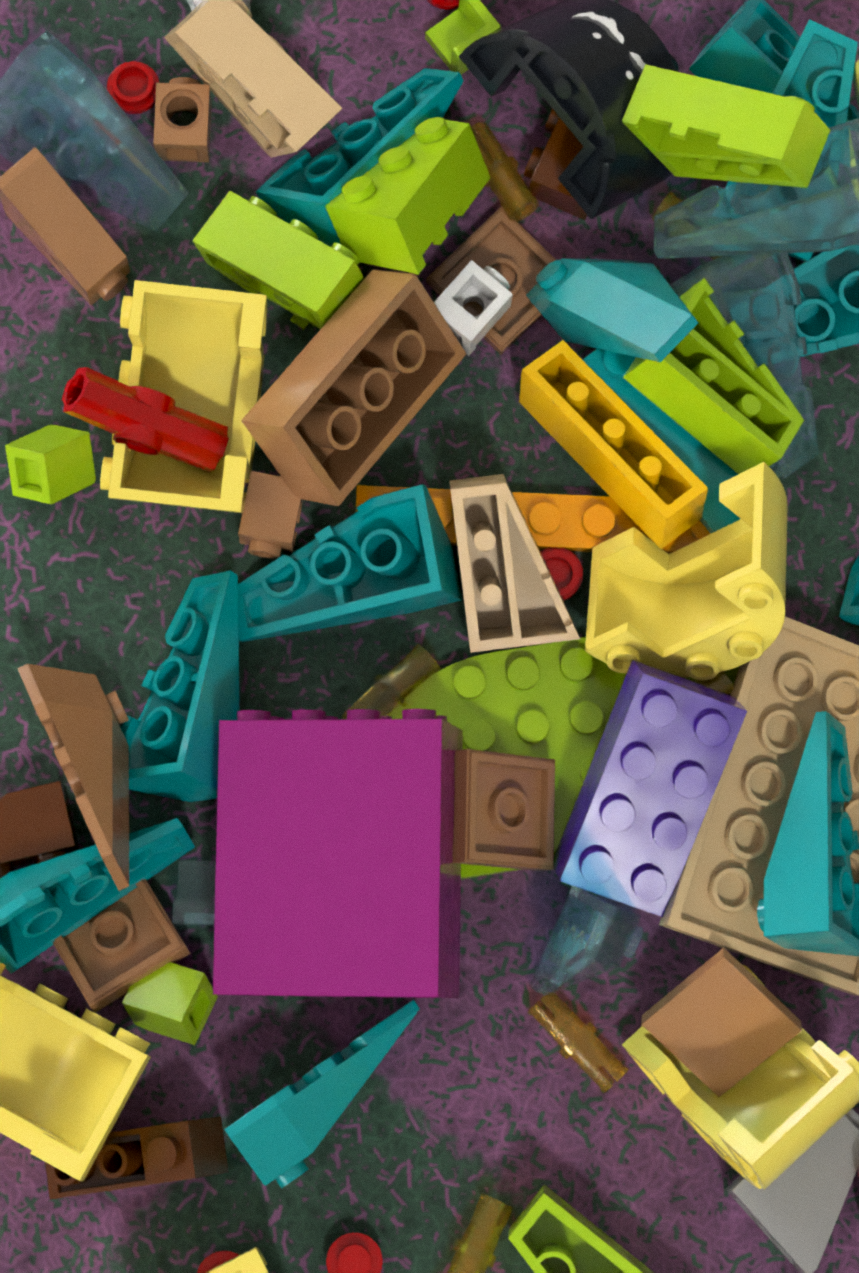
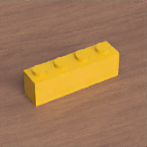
M564 340L522 369L519 403L660 549L664 548L702 519L708 487Z

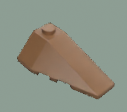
M33 664L21 666L17 669L40 722L45 727L55 749L54 753L76 796V802L97 849L118 890L129 887V745L120 724L129 721L122 703L116 691L105 695L95 674Z

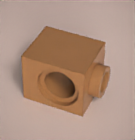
M187 77L173 78L169 83H156L153 141L156 160L209 162L212 113L210 85L201 84L198 80ZM179 111H190L197 116L195 121L187 126H178L170 121L171 117Z
M255 471L250 472L245 507L241 517L238 536L240 544L249 545L248 553L254 556L278 559L281 551L293 553L297 535L295 528L296 523H299L303 500L293 494L281 476Z

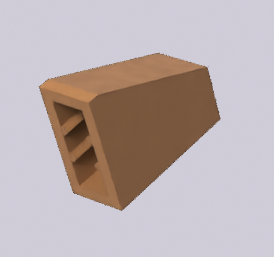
M36 147L0 176V200L6 216L90 305H93L99 298H102L104 301L112 299L126 286L128 282L126 275L131 272L127 256Z

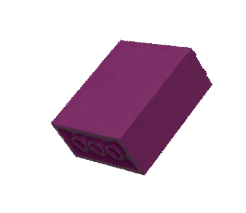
M353 709L347 710V719L338 720V717L326 716V712L321 710H293L292 720L271 716L270 711L241 710L237 711V720H219L213 995L459 998L461 864L453 863L455 751L462 750L463 730L448 723L447 716L436 715V710L431 709L402 710V719L382 716L379 710Z

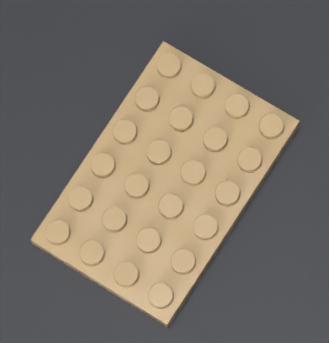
M785 616L782 629L771 646L759 658L739 666L731 696H734L747 710V713L680 879L664 915L660 919L659 925L718 947H724L729 951L845 993L859 996V956L782 948L764 936L757 918L758 902L764 898L765 874L816 712L827 711L845 726L853 794L849 802L843 803L844 811L848 813L851 819L853 831H858L859 840V645ZM859 849L853 850L850 855L854 883L859 882Z

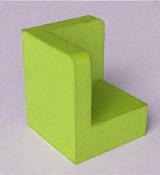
M459 0V8L426 31L425 39L451 71L460 72L462 75L469 69L458 56L471 43L501 29V26L480 0Z
M47 425L5 445L13 496L52 505L94 484L96 481L89 432L58 425Z
M169 962L131 985L122 1004L135 1025L148 1031L195 1045L218 996L213 995V987L205 973Z

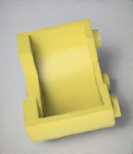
M139 280L134 281L133 296L124 295L121 306L120 327L129 329L128 335L132 343L131 361H121L119 382L130 387L141 386L150 388L172 397L176 401V407L227 426L229 440L225 453L215 470L207 472L161 453L159 455H149L128 449L126 444L113 441L114 434H112V445H114L113 458H103L100 489L109 490V499L243 513L246 497L244 486L245 483L249 482L250 472L252 471L255 439L241 420L261 398L265 356L263 355L262 336L266 335L267 324L266 295Z
M765 462L719 484V502L740 518V520L670 554L660 549L635 527L592 547L585 651L607 663L611 670L618 673H627L632 660L681 678L691 677L696 680H710L720 672L736 668L759 658L778 637L785 619L788 505L782 483Z
M0 962V1133L32 1150L30 1154L73 1178L84 1181L151 1056L146 1054L150 1043L121 1027L116 1036L111 1035L116 1024L87 1008L81 1018L63 1009L68 1001L67 997L40 983L35 991L32 992L1 975L6 965Z
M743 965L756 979L760 981V979L747 966ZM643 1026L622 1044L655 1087L662 1094L665 1093L672 1104L681 1111V1116L737 1173L758 1189L763 1188L765 1190L859 1102V1062L846 1050L837 1055L822 1041L818 1040L815 1042L803 1028L800 1033L720 1097L709 1089Z

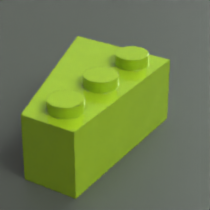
M646 64L622 119V123L675 177L808 188L831 131L814 112V106L802 98L795 96L784 97Z
M434 117L423 121L415 128V133L400 146L384 152L378 159L379 163L364 175L348 181L342 187V192L325 205L341 244L351 250L361 263L420 274L426 266L422 255L432 242L433 245H441L448 236L445 228L446 223L453 214L455 216H463L491 178L469 123L445 120L442 117Z
M229 191L192 240L208 265L249 293L266 295L267 299L293 313L294 315L290 321L303 330L309 323L321 329L365 279L358 267L360 260L351 250L336 242L331 247L318 240V236L312 229L296 219H292L290 223L283 221L277 217V213L267 203L255 196H251L249 200H246Z
M703 278L679 297L699 323L662 362L636 357L623 378L737 474L762 462L771 466L782 458L804 419L765 363L759 367L739 340L744 333L735 320L728 324L709 297L714 292L706 279Z

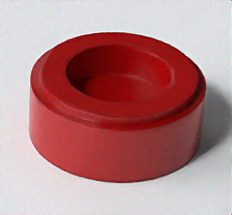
M550 547L541 551L542 557L563 601L568 600L575 595L582 583L583 568L581 562L574 553L565 548Z

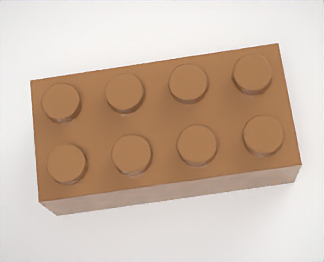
M372 270L241 421L295 496L302 500L339 506L464 358L466 352L416 274Z

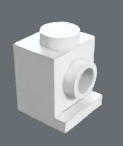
M472 260L434 302L468 356L511 307L513 294L508 290L510 284L497 270L490 266L482 269ZM468 302H477L482 306L483 312L478 316H472L463 307Z

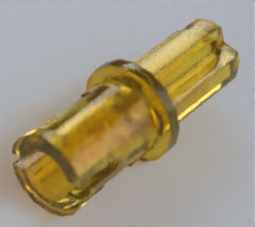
M478 122L471 126V129L491 177L484 187H490L492 192H494L510 222L514 220L518 222L525 219L538 208L539 202L521 178L517 170L518 161L515 157L507 156L486 123Z
M417 644L384 676L377 674L374 677L376 684L347 710H379L382 716H388L399 705L403 708L406 707L408 704L405 699L441 668L436 660L422 646ZM347 710L343 713L342 719H347Z

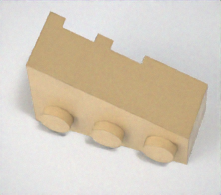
M203 0L164 37L206 85H210L212 93L271 158L297 152L342 109L285 52L283 47L252 19L251 11L242 0Z
M504 474L449 480L470 653L580 639L576 626Z

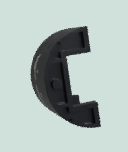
M564 0L474 41L458 56L491 97L505 91L521 70L579 140L583 148L558 177V180L590 219L659 184L672 174L622 123L623 116L645 64L678 72V64L675 58L669 54L657 34L637 13L611 0Z

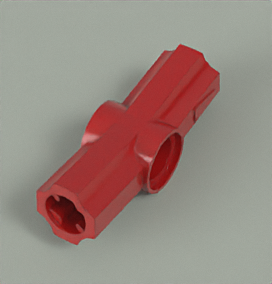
M88 367L78 368L74 376L67 382L61 400L64 403L63 412L114 434L113 441L126 444L127 448L149 455H159L161 453L207 472L215 470L225 453L229 440L227 426L176 407V401L172 397L159 391L141 386L130 387Z

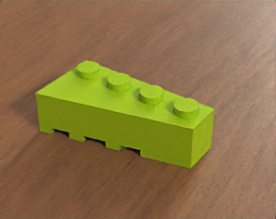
M545 1184L509 1228L508 1239L534 1273H654Z

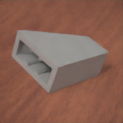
M851 1109L765 1190L763 1188H756L741 1175L725 1189L799 1273H813L817 1270L858 1170L859 1115Z

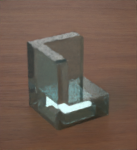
M182 860L178 863L176 900H173L172 923L175 927L214 928L216 862Z

